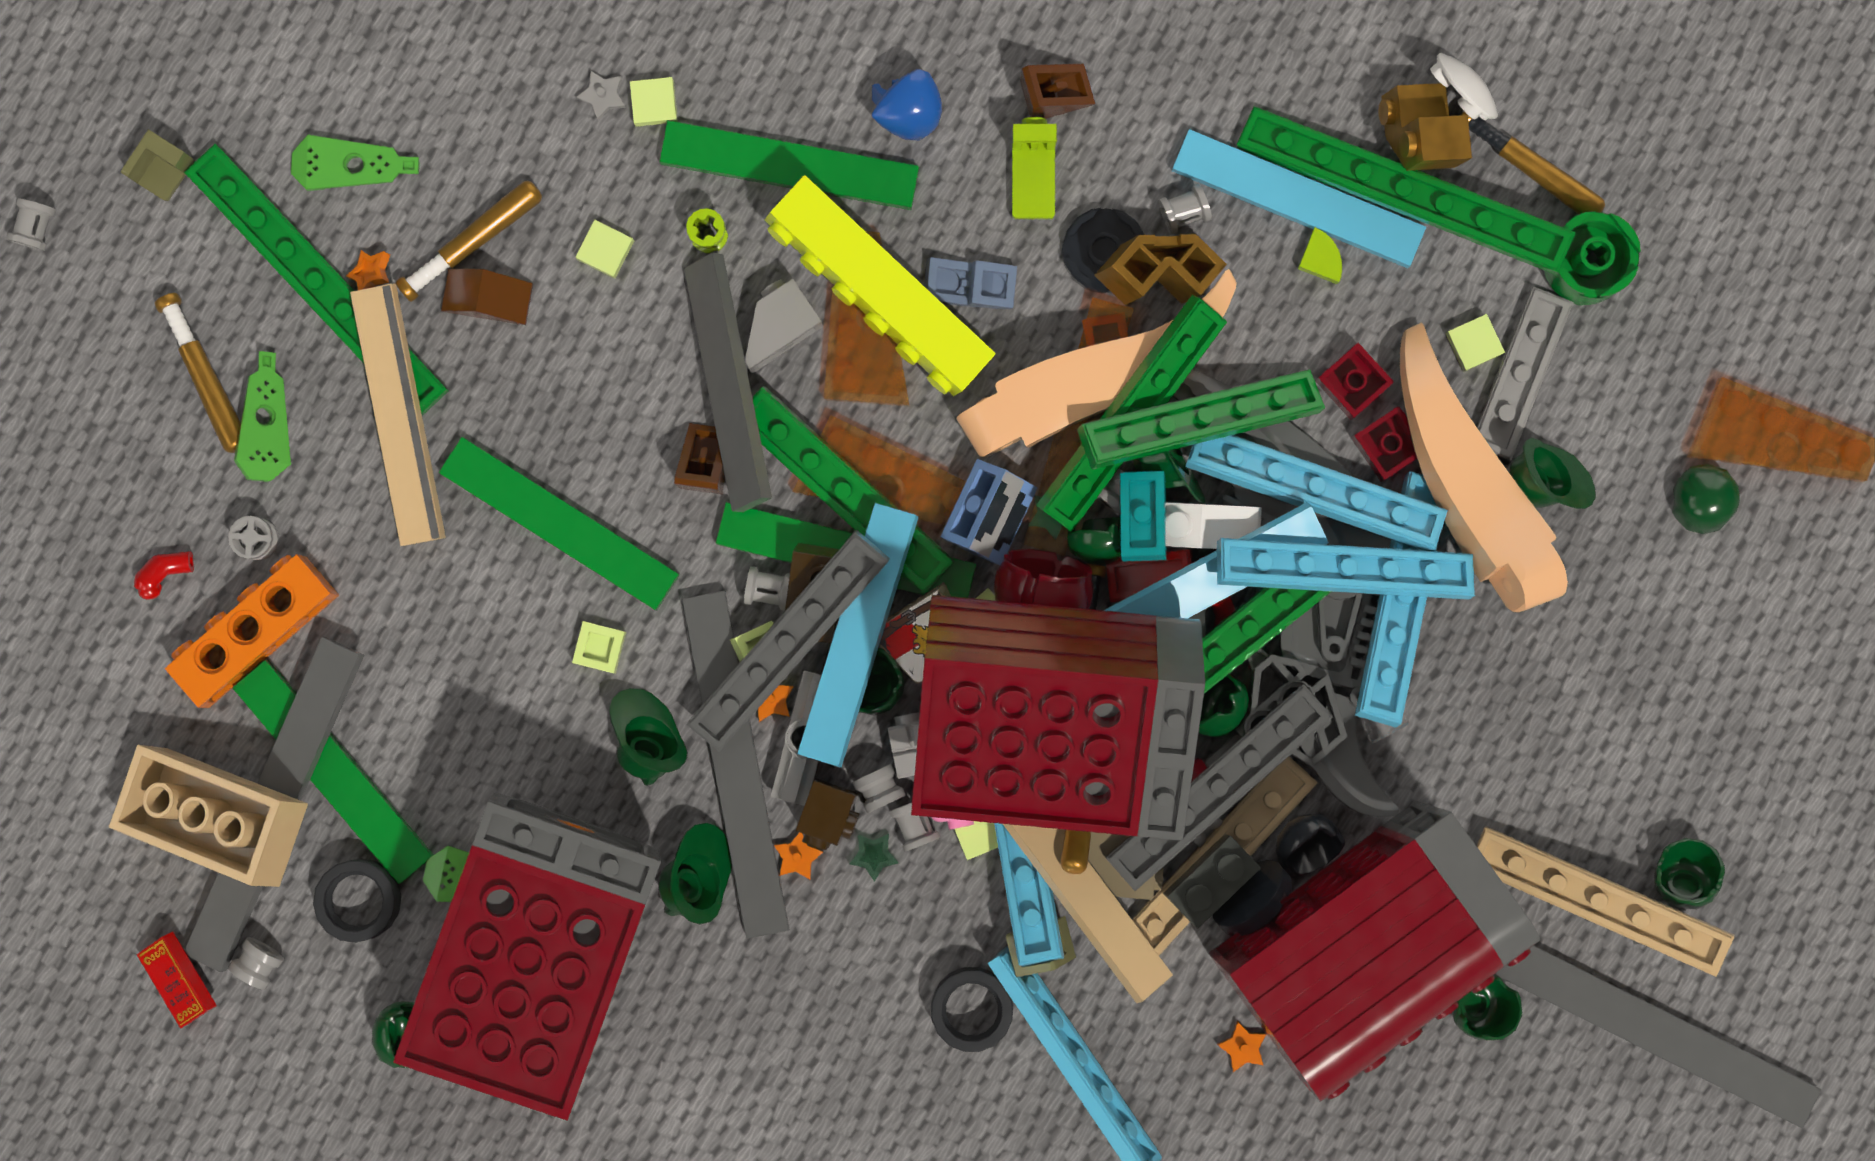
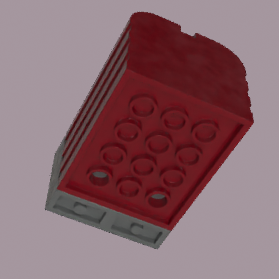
M932 595L924 658L911 815L1183 841L1205 690L1201 620Z
M493 793L487 802L393 1063L568 1121L661 863L659 850L641 841L507 795Z
M1415 801L1293 890L1289 896L1286 895L1280 900L1283 905L1280 909L1281 911L1266 926L1248 935L1241 936L1236 932L1208 954L1289 1066L1321 1102L1325 1098L1330 1100L1342 1094L1350 1086L1349 1081L1362 1071L1368 1073L1376 1069L1386 1060L1385 1054L1397 1045L1405 1046L1414 1041L1423 1032L1421 1028L1434 1018L1439 1020L1452 1013L1459 1006L1457 1001L1469 992L1477 993L1486 988L1494 981V974L1506 965L1511 967L1524 960L1531 953L1529 948L1539 942L1540 937L1523 909L1453 813Z

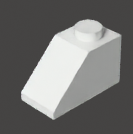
M1166 502V546L1217 549V541L1220 538L1239 539L1260 528L1262 507Z

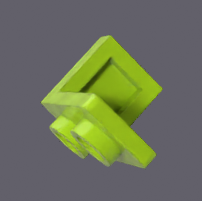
M1028 117L1023 118L1021 124H1013L1012 217L1014 219H1053L1055 217V147L1057 142V124H1047L1046 118Z

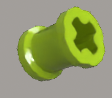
M705 208L693 212L688 218L686 224L687 234L696 249L708 254L713 251H719L725 246L728 233L719 213ZM712 222L717 234L714 237L707 235L702 240L698 228L700 226L708 227Z

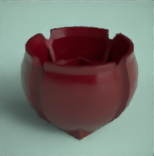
M1036 549L1011 550L1009 555L1004 554L1003 562L995 575V601L1089 609L1094 593L1091 578L1092 568L1071 556H1066L1062 561H1059L1056 552Z

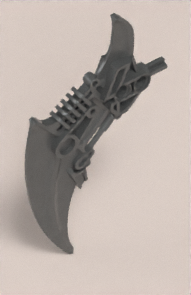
M1192 370L1173 397L1179 401L1232 387ZM1288 421L1234 434V436L1352 476L1326 450ZM1233 483L1231 484L1236 499L1225 495L1222 500V505L1262 507L1261 526L1298 507ZM1315 513L1329 542L1326 545L1390 548L1391 539ZM1255 587V594L1264 587ZM1332 591L1280 632L1279 649L1281 657L1269 655L1264 651V646L1246 660L1251 673L1246 716L1234 730L1235 735L1207 758L1204 763L1210 766L1250 730L1251 722L1254 718H1264L1283 701L1284 694L1288 689H1297L1300 685L1304 684L1314 696L1316 692L1321 691L1325 704L1324 708L1333 718L1300 746L1302 752L1296 749L1291 755L1310 766L1330 793L1349 809L1367 816H1396L1399 813V808L1385 794L1368 770L1358 745L1355 711L1358 702L1356 694L1360 692L1380 594ZM1372 596L1377 597L1375 607L1369 606ZM1427 597L1426 602L1431 601L1433 597ZM1269 666L1284 684L1258 705L1261 672ZM1287 668L1290 669L1295 675L1293 676V675L1287 670ZM1353 668L1358 669L1356 680L1350 678ZM1306 676L1317 681L1310 686L1300 680ZM1332 684L1351 690L1348 692L1347 697L1334 693Z

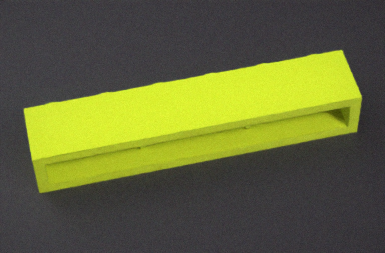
M804 175L764 219L770 225L767 228L768 232L776 241L785 247L789 244L802 255L800 261L805 268L816 276H820L822 273L834 285L831 289L843 303L848 306L854 303L866 314L863 319L873 331L881 336L886 333L898 344L895 349L904 360L912 365L918 363L929 373L927 380L939 392L943 394L950 392L953 396L959 394L996 354L807 176Z

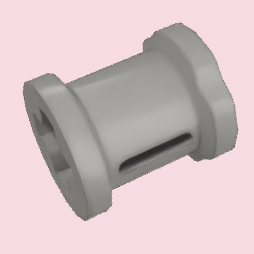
M1200 184L1192 186V191L1174 198L1167 199L1164 197L1158 199L1160 212L1170 234L1178 232L1179 227L1202 219L1204 222L1212 220L1210 206Z
M17 198L15 205L19 207L13 231L12 233H7L5 240L45 251L46 244L43 242L49 217L55 216L56 209L37 202Z
M750 566L745 587L744 604L751 605L753 601L779 605L780 610L785 611L790 573L779 576L759 572L757 567Z
M912 802L889 811L891 818H896L905 840L902 846L904 852L941 838L938 831H933L928 817L911 815Z

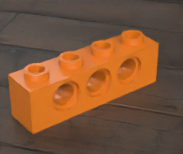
M296 554L293 558L290 555L281 558L269 570L272 574L271 577L260 586L254 583L246 588L237 597L239 604L228 614L223 611L214 616L205 624L204 629L207 632L195 642L192 640L186 641L171 654L174 660L164 669L198 708H210L339 596L306 556ZM286 588L290 592L292 600L288 609L280 612L275 606L274 599L278 591ZM254 617L258 622V633L253 639L247 640L242 634V625L247 618ZM220 645L225 651L226 658L223 665L216 669L210 663L209 654L215 646Z

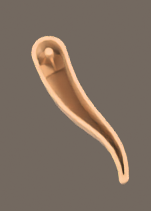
M1230 269L1224 272L1215 286L1201 299L1222 318L1229 307L1237 285ZM1172 321L1148 332L1077 349L1020 370L998 381L995 385L996 394L981 399L974 406L959 414L956 419L979 457L991 456L1021 439L1026 447L1029 448L1076 423L1106 411Z
M1423 323L1406 329L1401 339L1400 376L1409 428L1420 468L1432 497L1438 507L1448 510L1445 523L1462 553L1473 554L1474 573L1479 581L1482 582L1488 579L1505 606L1511 611L1522 612L1562 597L1566 593L1568 581L1564 564L1551 544L1556 540V535L1501 463L1459 402L1438 363Z

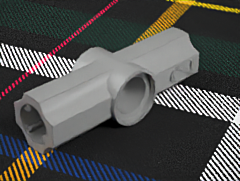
M803 671L790 724L785 733V743L770 797L805 806L819 761L797 754L799 748L794 743V734L799 727L807 724L822 675Z

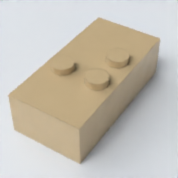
M137 745L109 828L250 886L280 887L308 803L171 749Z

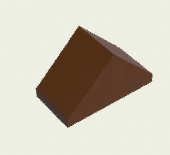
M1084 64L1027 65L1021 70L1020 83L1030 117L1050 118L1095 105Z
M448 269L441 311L526 326L533 283L485 269Z
M689 423L674 484L684 490L723 495L725 474L715 426Z

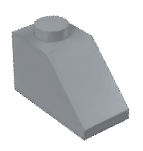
M782 279L772 283L761 292L763 298L756 303L745 357V364L752 374L823 328L820 318L793 279L786 283Z

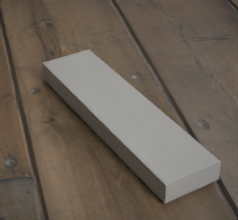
M1532 287L1477 424L1478 430L1496 456L1507 462H1510L1513 458L1574 303L1536 287Z

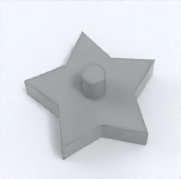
M591 71L589 87L576 97L578 100L592 105L598 121L609 109L626 108L618 95L622 80L621 76L603 79Z

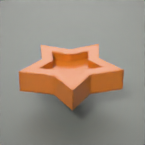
M361 250L357 266L346 277L357 282L358 290L389 283L385 269L391 255L382 251L370 256Z
M779 685L758 708L759 722L773 713L790 717L786 700L795 686Z
M800 832L791 843L774 845L783 859L779 876L797 872L810 880L811 863L824 851L802 842L804 835Z
M1237 1021L1232 1037L1217 1044L1230 1054L1233 1072L1246 1063L1263 1065L1259 1048L1266 1033H1248Z

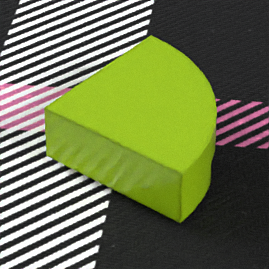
M1314 227L1298 269L1338 284L1342 274V259L1339 249L1325 232Z

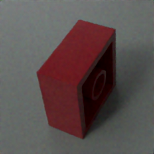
M1359 342L1315 380L1350 420L1355 418L1394 383Z
M1397 406L1351 437L1380 482L1417 459L1408 418L1400 406Z

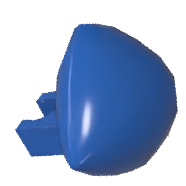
M916 69L900 79L892 80V86L888 90L881 88L879 83L872 85V101L876 104L872 112V118L891 134L905 140L920 141L932 133L938 126L942 115V102L938 87L929 72Z

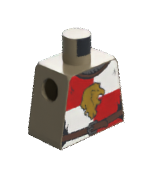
M944 582L889 616L879 644L917 684L923 682L932 595L951 596Z

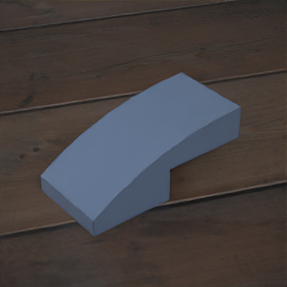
M930 257L926 260L924 287L942 304L1013 309L1017 266L977 260L970 263Z

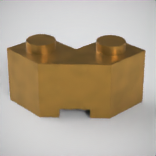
M1441 83L1397 85L1381 96L1382 100L1378 109L1379 120L1385 127L1387 141L1406 171L1456 168L1472 159L1468 115L1449 116L1447 92L1444 85Z
M1197 234L1179 236L1138 235L1120 245L1094 276L1124 305L1143 297L1156 281L1160 282L1183 304L1188 301L1192 294L1196 297L1202 295L1227 264Z

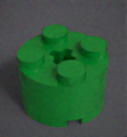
M1593 211L1581 213L1562 226L1576 232L1558 275L1544 271L1549 285L1559 296L1574 302L1573 304L1592 305L1609 299L1632 282L1639 268V253L1641 250L1639 238L1627 221L1611 213L1606 214ZM1593 252L1598 259L1590 264L1586 257Z

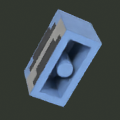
M977 459L940 537L978 557L1001 565L1004 554H1007L1037 487L1006 469Z

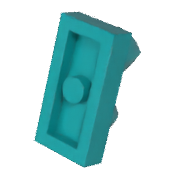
M1164 471L1120 473L1122 561L1166 560Z

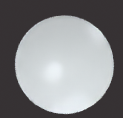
M1439 53L1437 55V63L1430 70L1445 87L1452 85L1462 96L1458 100V104L1465 113L1474 120L1479 116L1484 120L1488 118L1496 119L1498 113L1495 102L1482 78L1466 64L1451 56Z

